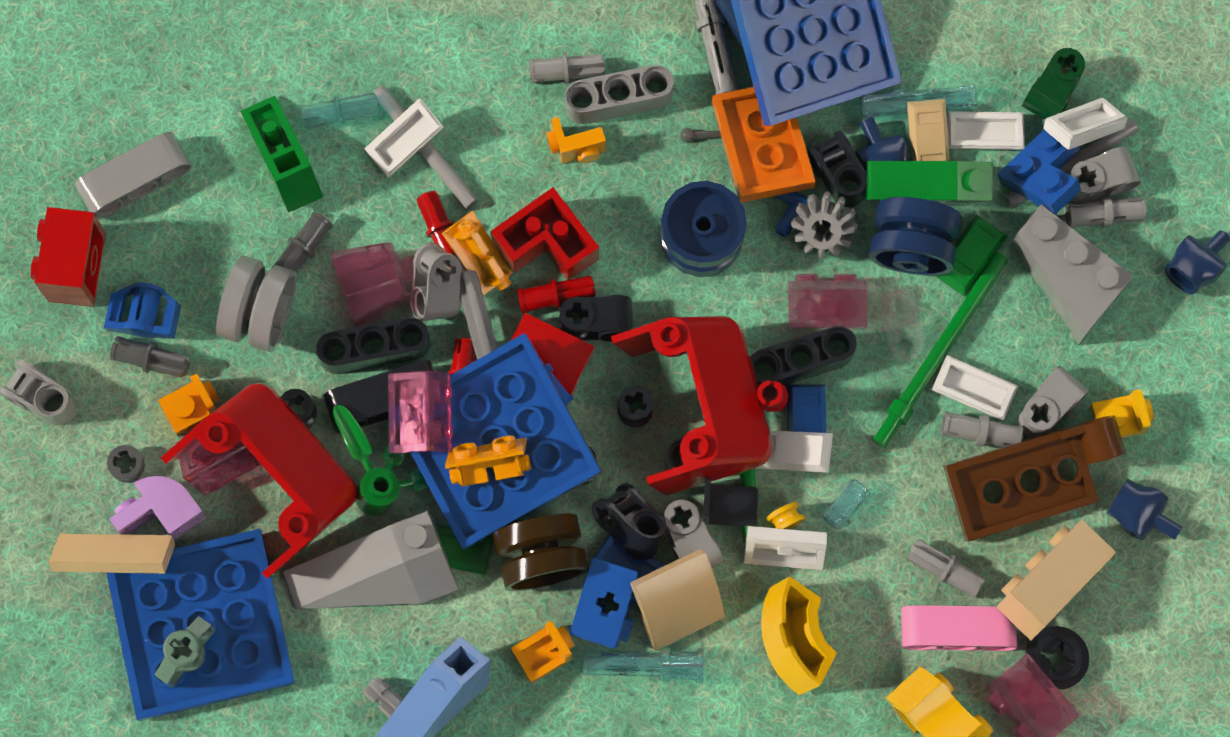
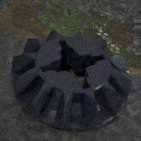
M1060 626L1047 627L1042 629L1027 645L1025 665L1032 679L1043 685L1046 689L1065 690L1076 685L1085 676L1089 666V652L1083 639L1071 629ZM1062 643V657L1073 665L1060 664L1052 674L1051 660L1041 653H1053Z

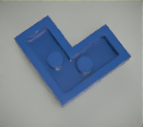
M1043 130L997 174L1000 183L1038 206L1042 204L1056 215L1081 190L1076 178L1060 170L1080 150V147L1068 150L1048 132Z

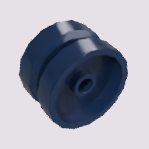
M710 181L690 182L675 190L665 203L660 227L662 251L670 264L682 273L696 277L717 275L734 263L740 255L747 226L745 209L737 195L724 185ZM703 226L709 229L707 231H700Z
M892 197L880 200L877 204L874 224L881 232L875 233L871 239L869 258L875 264L896 272L922 276L948 274L954 269L957 251L951 241L959 236L962 217L951 206L927 199Z

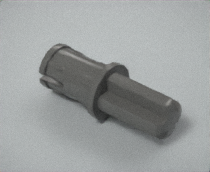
M314 211L294 238L290 237L288 239L290 244L273 266L277 265L288 268L297 273L308 257L313 259L315 256L313 251L333 225L325 217Z
M117 336L111 347V360L141 367L143 372L146 373L154 370L181 378L186 376L189 370L190 358L188 356L159 349L157 344L153 342L148 345Z

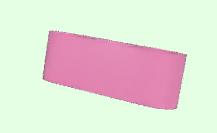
M921 605L901 608L903 649L1011 651L1017 649V627L996 607Z

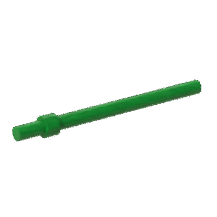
M999 252L994 254L901 397L893 400L886 411L887 418L872 439L877 445L886 448L900 425H906L914 412L912 409L913 405L1009 260L1006 256Z

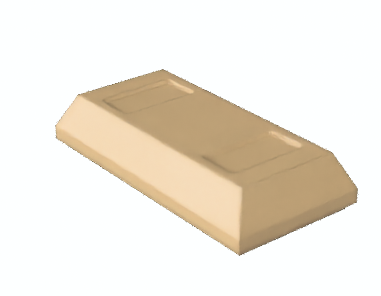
M935 99L907 102L911 161H950L946 100Z

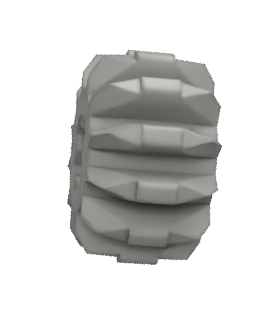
M829 191L824 193L821 202L814 194L809 195L807 199L808 205L799 203L796 208L798 216L792 219L791 226L798 230L794 235L795 242L807 241L804 247L805 254L810 253L813 248L819 249L818 256L822 259L825 258L827 249H829L837 257L841 254V246L850 247L852 245L853 238L850 234L857 232L858 224L851 221L855 216L854 208L843 209L845 204L844 197L838 198L835 203L831 202ZM823 220L829 222L831 226L830 228L829 226H827L826 230H823L818 227V224L820 223V225H822Z

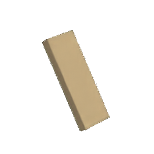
M60 533L48 563L52 572L165 574L175 542L172 535Z

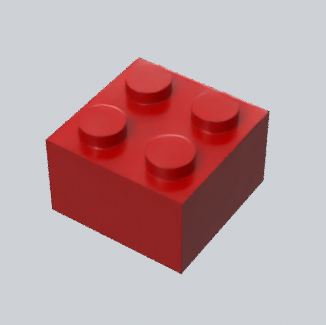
M47 207L45 219L39 220L37 241L41 242L39 257L34 256L32 259L30 275L48 302L94 307L106 232L94 212Z

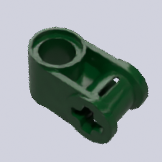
M1072 48L1058 50L1051 58L1042 75L1037 78L1021 107L1044 120L1062 113L1070 101L1071 94L1079 83L1085 69V60L1082 54ZM1068 65L1071 67V70L1066 75L1062 74L1060 69Z

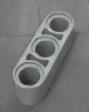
M651 65L577 80L571 83L565 91V113L572 122L587 124L665 107L673 96V75L664 66ZM651 82H660L665 85L666 89L660 93H653L646 86ZM615 89H622L629 96L622 101L612 99L609 94ZM577 97H586L592 103L586 108H577L572 104V101Z
M165 132L84 174L76 181L75 187L88 211L94 212L97 219H102L185 175L192 165L174 133Z

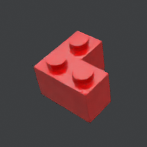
M554 187L490 231L492 242L514 274L544 252L547 253L566 280L573 279L599 260V246Z

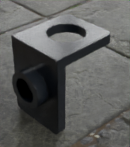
M705 477L703 511L705 525L756 526L758 489L756 487L711 485V478Z

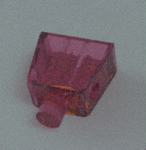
M391 242L330 253L355 327L368 325L411 301L406 282L413 280L414 255L398 260Z

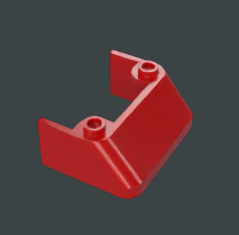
M727 316L668 317L611 336L613 344L631 357L657 350L666 357H678L687 354L705 426L693 429L683 437L680 444L683 465L647 476L648 485L668 496L705 484V477L711 478L712 482L762 466L769 460L773 451L772 439L763 405L757 397L758 386L744 333L740 325Z
M256 383L244 388L204 418L166 452L161 459L165 464L178 460L198 442L212 453H224L231 450L241 441L293 500L282 511L278 520L280 534L291 547L262 572L267 579L282 569L355 503L357 499V485L354 479L271 386L264 383Z

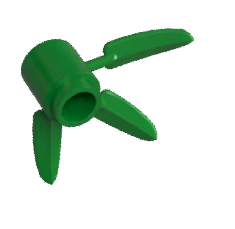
M337 405L333 408L335 421L351 456L355 460H361L366 470V473L357 485V499L355 501L361 511L369 515H380L391 507L400 489L412 487L416 492L430 489L419 469L409 473V480L400 482L391 471L393 465L399 466L403 463L409 450L397 427L382 454L383 459L387 461L384 468H373L367 457L372 454L373 450L361 426L345 406Z

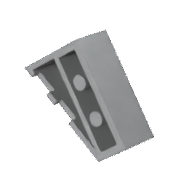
M1042 204L1019 230L1011 244L1036 283L1040 284L1052 302V307L1056 313L1060 314L1073 333L1072 336L1078 345L1133 278V275Z

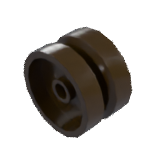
M563 513L536 517L508 525L493 533L497 556L512 559L501 568L506 591H525L575 579L589 571L585 549L570 546L581 538V530L576 514Z

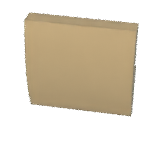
M701 549L630 582L641 610L639 617L654 651L725 618L722 600L706 552Z

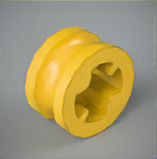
M794 501L769 514L766 520L768 523L772 522L777 529L790 530L804 522L806 517L804 514L800 515L797 512L799 504L797 501Z

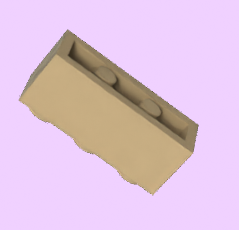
M1082 519L1071 530L1064 525L1049 541L1054 548L1048 554L1041 549L1025 565L1030 571L1023 579L1017 573L1001 590L1006 597L996 608L1030 640L1067 605L1116 553Z

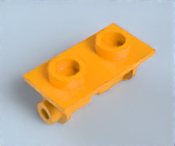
M470 211L442 233L464 269L477 272L483 295L487 294L494 287L501 291L511 284L509 277L512 271L473 211Z
M508 435L496 438L492 441V444L476 446L475 443H465L453 448V451H449L445 463L446 469L452 468L449 470L451 483L465 487L489 482L488 467H493L496 480L524 476V471L531 470L529 455H523L527 438L515 439V436Z

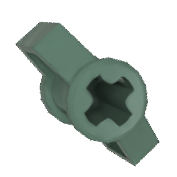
M198 616L186 630H178L171 633L163 644L165 657L155 676L170 688H173L184 672L190 673L199 669L205 660L206 651L204 646L216 631L214 627Z

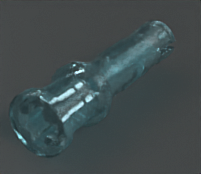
M664 647V649H660V653L584 650L583 676L659 677V681H663V683H669L671 679L695 680L697 684H703L704 648H697L696 652L671 651L670 647Z

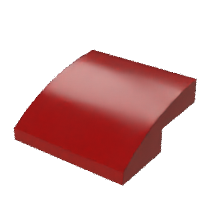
M524 313L511 340L524 333L528 334L541 360L545 365L550 363L554 368L552 371L554 376L567 392L573 396L577 383L595 350V346Z

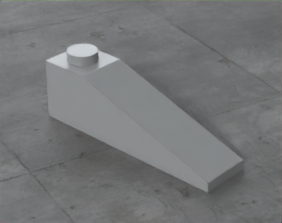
M428 511L389 525L283 572L296 609L400 604L417 605L459 590L435 523Z

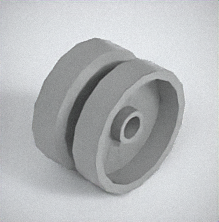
M241 255L230 272L221 298L216 323L217 336L234 342H240L248 334L250 346L272 353L282 337L292 308L297 273L294 270L275 265L265 275V267L262 261Z

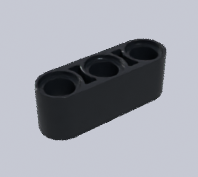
M403 318L326 333L318 340L316 353L322 368L326 372L343 374L420 359L427 354L430 348V337L426 325L417 318ZM409 332H417L423 336L421 342L416 346H406L401 340ZM379 339L384 343V346L375 354L367 353L363 350V347L368 340ZM330 347H343L345 349L344 356L337 361L326 359L325 354Z
M835 326L758 350L750 357L752 367L754 368L759 363L769 364L774 370V375L769 378H761L754 372L757 386L759 388L765 381H777L786 386L843 368L852 360L857 342L851 330L843 326ZM833 340L842 341L847 346L848 352L843 355L833 354L827 344ZM795 352H804L810 357L811 363L804 367L797 366L792 362L791 355Z
M425 360L331 389L323 395L334 433L341 434L333 415V408L335 406H345L362 428L390 419L391 416L388 410L436 384L438 381L431 361Z

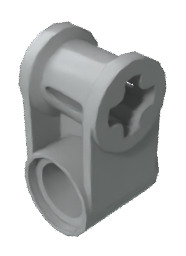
M1127 147L1114 148L1099 156L1075 164L1069 175L1076 179L1079 178L1081 190L1070 202H1091L1098 200L1100 197L1118 195L1137 187L1141 183V179Z
M429 242L423 244L418 248L413 259V290L410 298L413 315L421 321L456 317L461 307V262L456 256L446 253L444 248L437 243Z
M18 359L16 362L18 368L6 386L0 387V395L21 409L32 412L50 424L64 425L69 423L76 413L74 398L62 385L48 378L29 363ZM63 397V404L58 410L54 412L47 411L48 403L53 398Z
M1059 365L1041 384L1019 415L1018 425L1023 427V436L1032 439L1050 433L1065 416L1067 417L1079 405L1089 390ZM1039 413L1044 416V419L1038 423L1032 420V417L1037 416Z
M682 499L669 504L663 517L667 525L665 532L673 546L676 559L678 560L701 549L706 552L711 568L724 563L720 550L712 534L707 530L697 507L690 501ZM675 511H679L682 516L690 515L687 528L683 529L680 524L673 525L671 523L674 520Z

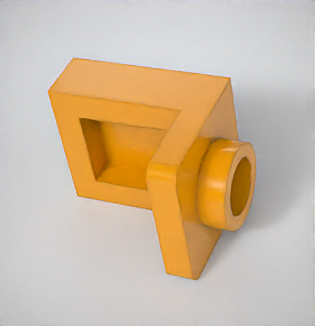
M559 117L551 119V131L546 132V137L551 154L559 153L562 164L575 160L582 164L589 163L600 158V153L606 152V139L602 127L564 137Z
M549 621L545 624V628L513 646L511 651L529 681L533 684L571 661L572 653L569 649L574 647L575 644L563 625L556 628L553 622Z

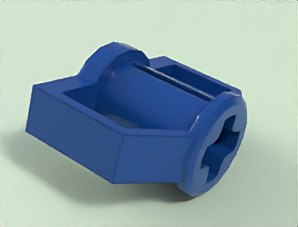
M136 282L110 295L104 328L109 332L125 333L138 337L175 339L181 305L169 296L162 287L150 283ZM133 295L128 321L120 322L125 298ZM164 296L167 298L163 323L162 326H155L160 298Z

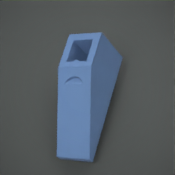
M460 636L430 664L377 733V737H433L489 685L490 659Z

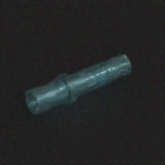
M974 84L915 91H904L903 88H896L892 93L860 96L862 119H867L871 117L895 116L896 119H902L908 114L907 102L935 99L946 100V111L976 109V88Z

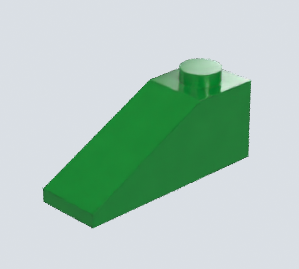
M276 96L241 110L244 121L288 213L323 198L324 196L313 169Z
M867 161V200L912 197L936 202L975 203L992 201L993 162Z

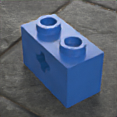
M593 557L569 634L613 649L619 647L621 641L627 643L634 620L628 618L632 603L638 604L630 582L641 578L642 571L604 558ZM613 593L615 594L614 602L619 604V609L611 610L607 614L605 613L606 606L601 604L600 601L601 598L609 597Z

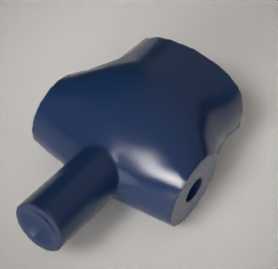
M874 117L860 123L869 145L856 151L855 155L866 173L867 161H909L908 148L900 134L883 139Z
M1219 230L1206 244L1188 235L1179 244L1172 259L1166 264V276L1178 288L1191 295L1195 294L1205 285L1215 282L1227 268V264L1217 253L1230 242L1229 235Z
M1130 479L1126 480L1106 513L1115 518L1128 534L1139 540H1144L1153 528L1175 540L1183 526L1162 514L1169 500L1163 492L1150 486L1137 484Z

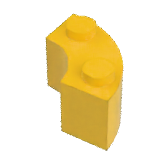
M789 576L769 588L762 609L761 629L764 646L772 666L780 678L800 696L821 685L837 652L826 642L819 628L818 610L822 598Z
M921 666L886 697L887 701L914 733L919 731L923 737H990L994 732L982 716L976 714L973 717L951 694L954 691L953 686L942 674L937 672L935 675H932Z

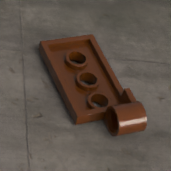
M1109 415L943 465L965 541L969 542L1099 502L1088 464L1118 457L1125 454L1126 451L1115 415ZM1065 458L1072 459L1077 467L1075 476L1068 481L1060 478L1057 471L1058 464ZM1029 469L1036 471L1040 478L1038 488L1032 492L1025 491L1020 484L1021 475ZM990 481L998 482L1003 490L1001 499L993 504L988 503L983 496V488Z

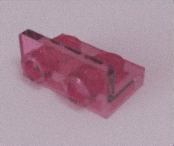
M817 274L795 275V281H788L786 284V292H788V329H828L835 326H843L848 329L867 328V281H857L856 274H835L834 281H818Z
M436 371L388 374L389 453L451 452L453 428L451 425L452 387L450 374Z
M241 441L231 450L224 453H212L198 442L179 459L183 479L203 495H209L261 465Z
M1028 653L985 688V691L989 694L987 701L993 710L1000 716L1006 715L1015 725L1013 732L1016 737H1055L1080 716Z

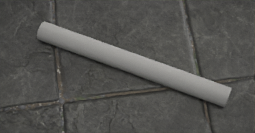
M385 85L380 86L374 91L373 96L394 121L405 112ZM430 141L427 142L419 152L465 209L468 210L478 202V199Z
M1128 119L1125 129L1094 140L1084 146L1060 170L1070 174L1075 164L1099 156L1138 131L1137 124L1133 119ZM1014 191L1004 196L1006 203L1011 209L1028 200Z

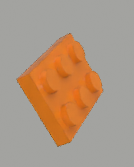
M754 87L712 96L714 113L738 199L741 203L814 188L816 181L797 117L771 126H764Z

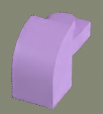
M151 476L134 483L142 497L137 500L130 498L122 502L114 510L116 514L110 518V521L120 534L129 535L157 516L169 535H172L173 539L176 540L205 520L206 516L182 484L168 477Z

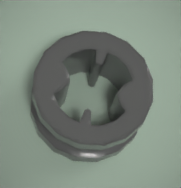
M117 446L110 452L107 459L108 470L120 482H133L140 478L144 472V458L132 446ZM128 454L132 461H136L135 468L130 466L131 472L123 474L122 469L116 466L117 460L122 461L121 456Z

